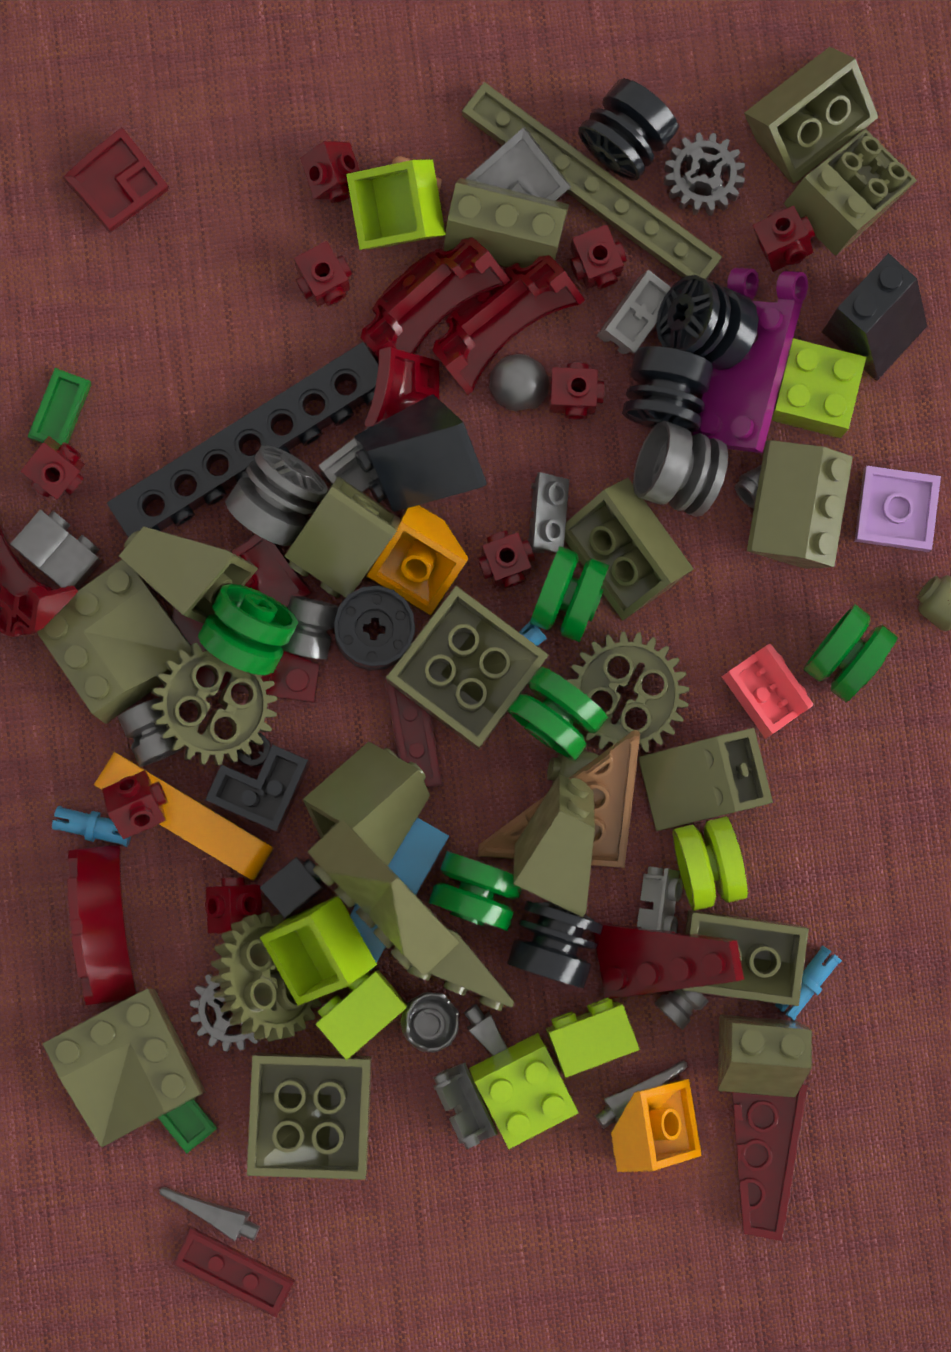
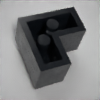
M272 745L257 780L221 765L205 800L280 833L311 763L305 758Z

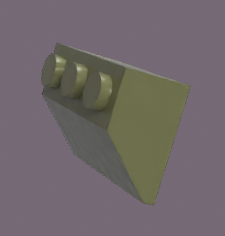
M828 47L744 112L757 143L793 184L879 118L856 59L832 47Z
M459 178L454 188L443 250L445 252L450 251L462 239L473 237L490 252L499 266L510 267L518 263L521 268H525L534 263L539 256L550 255L556 261L569 204Z
M774 440L766 441L747 551L804 569L834 567L853 456L823 446Z
M629 478L603 490L566 522L564 540L572 551L577 552L581 564L584 566L592 558L609 565L601 588L604 589V596L622 621L667 591L694 570L644 499L639 498L634 493V487Z
M688 910L686 935L697 934L737 940L744 980L682 990L799 1006L809 928L796 924Z

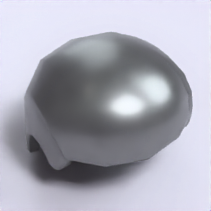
M523 354L509 355L502 358L491 371L489 388L495 401L511 411L535 409L540 406L548 394L549 377L544 367L533 358Z
M422 993L412 998L407 1004V1008L402 1012V1032L406 1040L419 1051L438 1052L449 1046L457 1035L459 1012L445 994Z

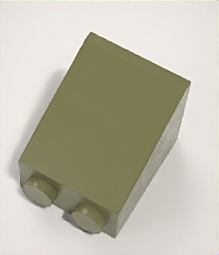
M338 476L284 557L290 560L288 565L297 573L305 577L310 573L322 581L320 584L321 588L336 598L342 595L346 598L354 592L397 532L401 518Z
M144 526L140 531H136L129 536L124 544L125 549L119 555L124 562L182 615L203 624L208 615L215 614L212 606L223 585L237 584L244 586L258 570L254 564L228 550Z
M367 742L310 792L303 801L321 839L343 819L388 866L429 799L430 794L424 782L425 774L414 762L407 763L398 758L390 749H382L371 742Z
M561 774L558 775L514 846L513 884L581 917L584 916L587 910L595 832L594 792L584 781L578 778L569 779Z
M720 1014L718 1091L796 1097L812 1069V1030L793 1020Z

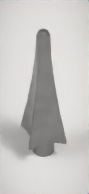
M474 1004L464 1012L471 1023L467 1027L469 1032L492 1056L507 1049L490 1012L484 1015L477 1004Z
M680 1061L646 1081L605 1098L606 1109L595 1115L598 1123L604 1129L614 1121L618 1122L634 1092L667 1084L686 1069L687 1063Z
M166 1187L160 1189L159 1193L161 1196L196 1214L233 1241L237 1238L240 1239L241 1235L254 1241L259 1232L260 1226L248 1221L250 1215L248 1212L199 1200Z

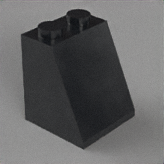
M888 253L839 305L822 330L843 351L865 356L864 370L876 381L927 327L917 278Z
M434 394L354 436L359 451L355 452V456L362 470L365 473L369 472L372 481L368 483V487L378 503L383 501L393 512L487 485L464 422Z

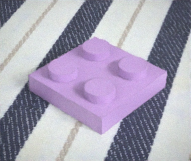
M866 465L863 470L854 542L930 552L933 545L941 476Z

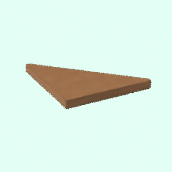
M638 730L630 732L569 778H578L584 781L594 792L595 832L591 865L625 868L640 741V731ZM544 797L480 843L478 856L514 859V846Z

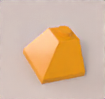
M420 505L406 509L401 517L397 532L374 562L367 577L385 588L394 590L406 601L431 615L466 564L468 557L446 522Z
M682 1079L634 1092L611 1132L617 1172L655 1171L702 1156L689 1079Z

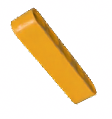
M113 752L94 785L102 790L127 776L144 771V769L118 753ZM146 771L152 783L159 781L168 803L162 805L166 821L159 825L254 881L274 847Z

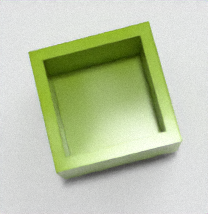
M433 159L409 160L346 174L360 250L383 248L446 235Z
M793 338L771 421L842 438L850 426L866 357Z
M339 896L288 917L260 937L298 1006L351 985L377 965Z
M376 970L372 975L369 971L348 986L352 992L347 997L341 1000L336 995L318 1011L322 1018L316 1025L346 1060L407 1008L406 1001L379 970Z
M607 997L588 1004L589 1012L575 1016V1013L570 1011L551 1019L553 1026L545 1029L565 1078L640 1050L623 1004L618 1001L612 1003V1000Z
M538 1033L469 1068L475 1084L509 1149L579 1113Z

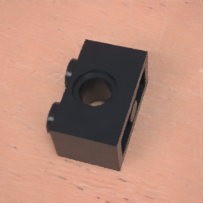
M294 858L260 887L284 918L295 915L326 889L321 884L322 879L313 870L316 865L312 860L307 859L303 862L300 858Z

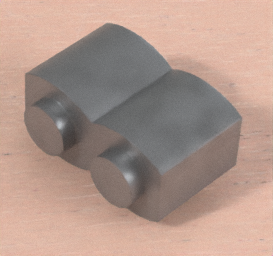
M39 510L10 544L61 588L73 585L79 589L101 563V560L95 555L99 549L85 536L81 535L77 540L66 530L70 527V524L56 512L52 511L48 516L42 510Z

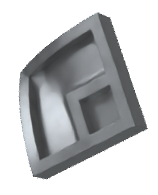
M525 127L466 178L553 201L557 200L571 188L568 181Z

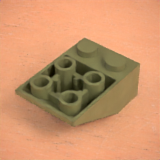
M864 129L806 175L785 201L784 205L787 208L794 205L800 218L807 216L815 236L836 256L857 239L917 180L875 137Z
M754 728L638 757L656 831L773 803Z
M448 928L447 930L460 943L425 976L414 965L407 971L429 981L431 974L445 980L444 988L463 996L466 995L467 990L481 995L480 1003L502 1011L504 1005L511 1008L514 1005L512 998L460 935Z

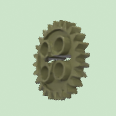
M621 632L620 642L614 643L608 634L606 635V647L602 648L594 641L592 646L595 654L590 656L584 652L580 653L586 663L583 667L572 665L571 668L579 674L578 679L567 680L591 700L598 692H607L613 698L611 709L605 712L608 718L597 733H588L586 740L590 741L598 735L601 737L599 742L600 749L606 747L609 742H612L613 745L633 731L626 724L625 718L627 713L632 709L639 708L647 714L646 725L638 730L640 731L639 744H641L645 752H649V740L654 739L656 743L663 745L660 733L665 731L668 734L674 735L675 731L670 725L671 721L683 722L684 720L676 711L677 708H687L689 705L687 702L679 699L680 694L689 692V687L678 685V681L687 676L686 672H674L673 668L680 660L679 658H673L667 661L665 657L669 651L668 646L663 647L659 651L655 650L656 638L653 637L647 645L642 644L641 633L638 632L633 642H628L626 633ZM615 658H623L630 665L629 673L620 679L613 678L608 671L610 662ZM643 663L645 665L644 670L634 686V692L638 695V698L635 701L629 699L617 724H612L611 718L622 699V696L617 692L619 687L627 688L637 665ZM655 674L663 679L664 688L661 693L652 696L644 692L642 683L647 676Z
M194 643L191 645L192 656H189L183 650L178 651L177 656L180 664L168 660L165 665L171 672L170 675L159 673L156 676L164 684V687L152 689L151 692L155 696L161 697V702L150 706L151 709L162 711V717L153 723L154 725H166L167 730L161 735V739L174 737L175 742L171 748L173 752L182 746L186 748L185 760H190L195 753H199V764L205 765L209 756L212 755L215 765L219 766L222 765L223 755L226 754L231 763L237 762V750L249 756L252 752L248 743L252 742L258 746L262 745L264 742L257 733L259 731L271 732L272 730L264 720L265 718L277 715L276 712L267 709V704L277 701L276 696L266 694V690L274 685V681L263 682L261 679L263 675L251 674L236 669L209 653L206 648L202 652L200 646ZM200 667L209 668L214 674V683L209 688L202 687L196 680V673ZM225 672H229L231 678L218 699V703L223 705V707L211 713L204 733L199 734L197 731L198 727L210 708V703L205 701L206 697L210 698L217 694ZM235 684L243 685L248 690V701L244 705L235 703L231 698V689ZM182 702H192L196 706L198 715L194 722H185L180 717L179 707ZM219 718L226 719L232 726L231 736L226 740L220 739L214 732L215 722Z
M269 912L259 915L254 914L243 918L242 921L231 924L232 930L221 935L225 943L214 948L222 956L221 959L211 961V965L219 969V975L211 977V981L219 983L221 989L214 994V997H224L226 1001L220 1011L222 1013L232 1011L233 1015L230 1024L243 1023L241 1033L245 1035L254 1032L255 1040L267 1038L268 1041H274L294 1036L295 1032L306 1029V1021L315 1019L311 1009L321 1007L322 1004L316 998L299 1006L297 1005L260 939L262 935L283 922L282 914L272 917Z

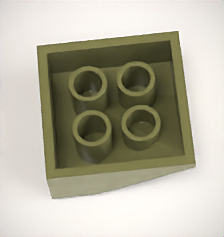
M120 560L78 590V593L43 629L37 632L92 715L105 724L146 696L152 689L160 686L162 682L156 676L159 673L170 675L171 672L165 665L168 660L180 664L177 656L178 651L183 650L189 656H192L190 643L148 583L123 560Z
M455 586L386 679L390 685L475 749L479 750L508 712L509 706L522 693L528 681L549 655L459 587Z
M343 819L308 851L311 857L318 863L313 869L314 872L329 887L336 882L339 887L334 890L335 893L350 908L355 903L359 905L360 908L355 911L356 914L371 929L375 925L378 926L373 933L388 949L393 945L396 946L391 953L407 970L414 965L425 976L460 943Z
M147 988L42 1043L59 1079L101 1148L206 1093L155 989Z
M261 1052L253 1054L247 1176L365 1180L368 1165L372 1056H351L346 1060L342 1055Z

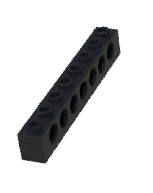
M360 343L108 501L107 505L128 538L134 532L140 531L143 526L162 531L173 523L176 526L186 523L194 517L195 509L205 503L208 506L216 504L227 495L226 490L237 484L240 478L249 477L246 469L251 461H255V455L247 456L241 452L245 442L257 440L261 443V446L269 445L291 454L289 450L300 443L306 446L320 438L323 434L321 430L334 423L335 426H338L349 420L354 415L353 410L364 403L370 406L376 387L378 363L365 343ZM349 380L354 382L357 388L350 395H341L336 391L338 384ZM313 400H319L325 404L323 412L318 415L307 414L305 407ZM278 421H290L293 424L291 432L283 436L275 434L273 428ZM217 460H225L229 463L227 472L221 476H214L210 473L212 463ZM194 480L197 482V488L192 495L181 496L178 494V487L183 481ZM151 501H164L165 507L160 515L152 517L146 514L147 505Z

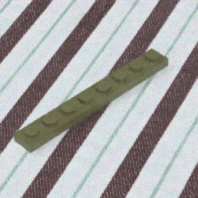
M485 82L462 110L464 118L502 146L525 127L571 185V188L566 193L682 278L697 275L707 280L722 259L720 254Z

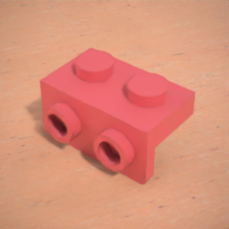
M767 644L721 676L765 739L813 706V702L808 697L805 688L799 684L785 664L783 657L775 650L772 644Z

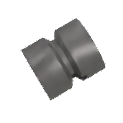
M291 596L288 609L295 615L298 625L289 643L282 645V649L301 656L327 659L332 638L326 632L334 628L338 606L315 599Z
M161 697L139 704L118 716L126 737L134 739L131 749L139 767L162 760L184 748L182 746L173 752L171 748L175 742L174 737L161 739V735L167 730L166 725H154L153 723L162 717V711L152 710L150 706L161 702Z

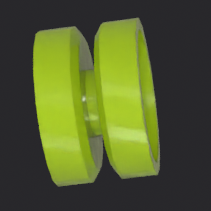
M727 816L706 821L704 826L705 843L701 833L694 825L673 829V843L677 864L689 905L693 911L714 906L716 900L715 885L719 895L726 903L747 898L748 889L743 858L735 832Z

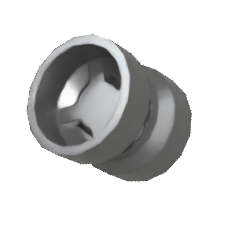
M679 989L674 990L673 993L670 992L668 995H662L654 1004L683 1030L690 1022L692 1010H701L709 1001L699 992Z

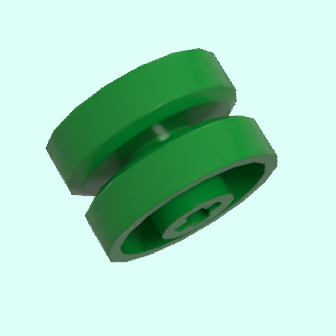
M559 546L531 617L530 624L549 630L553 627L559 610L564 611L566 615L560 628L561 636L580 643L588 620L592 622L604 589L601 587L609 565L591 558L585 563L580 578H575L573 573L579 560L578 554Z
M237 584L223 585L212 606L215 614L208 615L198 634L200 643L209 653L236 669L257 675L273 674L283 655L281 646L289 643L298 625L295 615L286 606L258 590Z
M856 604L850 607L832 628L803 668L806 673L819 682L828 678L839 667L840 670L831 682V692L844 702H848L871 680L884 663L886 656L898 639L897 635L884 625H880L872 629L862 640L861 636L870 624V615Z
M541 666L528 681L530 690L539 700L527 694H519L507 711L539 742L565 758L576 761L587 746L583 735L576 728L586 733H597L608 717L593 700L577 687L553 671Z
M446 851L440 870L445 876L461 881L460 886L456 888L445 883L435 884L428 903L450 910V915L481 926L487 923L508 931L514 912L509 906L493 901L495 894L509 899L520 897L522 888L513 884L514 874Z

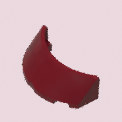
M473 237L462 239L450 251L445 252L440 247L419 259L390 284L373 306L372 311L376 314V317L369 325L362 329L360 338L378 359L379 349L388 347L414 354L432 329L452 311L486 291L506 285L510 279L490 252Z
M550 255L539 256L534 263L525 268H521L518 263L505 268L503 271L510 279L506 285L491 289L470 299L456 308L445 321L449 326V330L440 339L435 340L432 351L467 395L474 391L476 383L488 363L515 335L549 314L580 305L585 301L567 273Z
M0 527V632L12 637L34 634L43 629L78 593V589L73 585L52 589L38 582L17 560Z
M120 845L68 850L70 879H67L69 918L78 977H81L85 1004L93 1005L126 1000L136 995L137 989L130 962L124 921Z

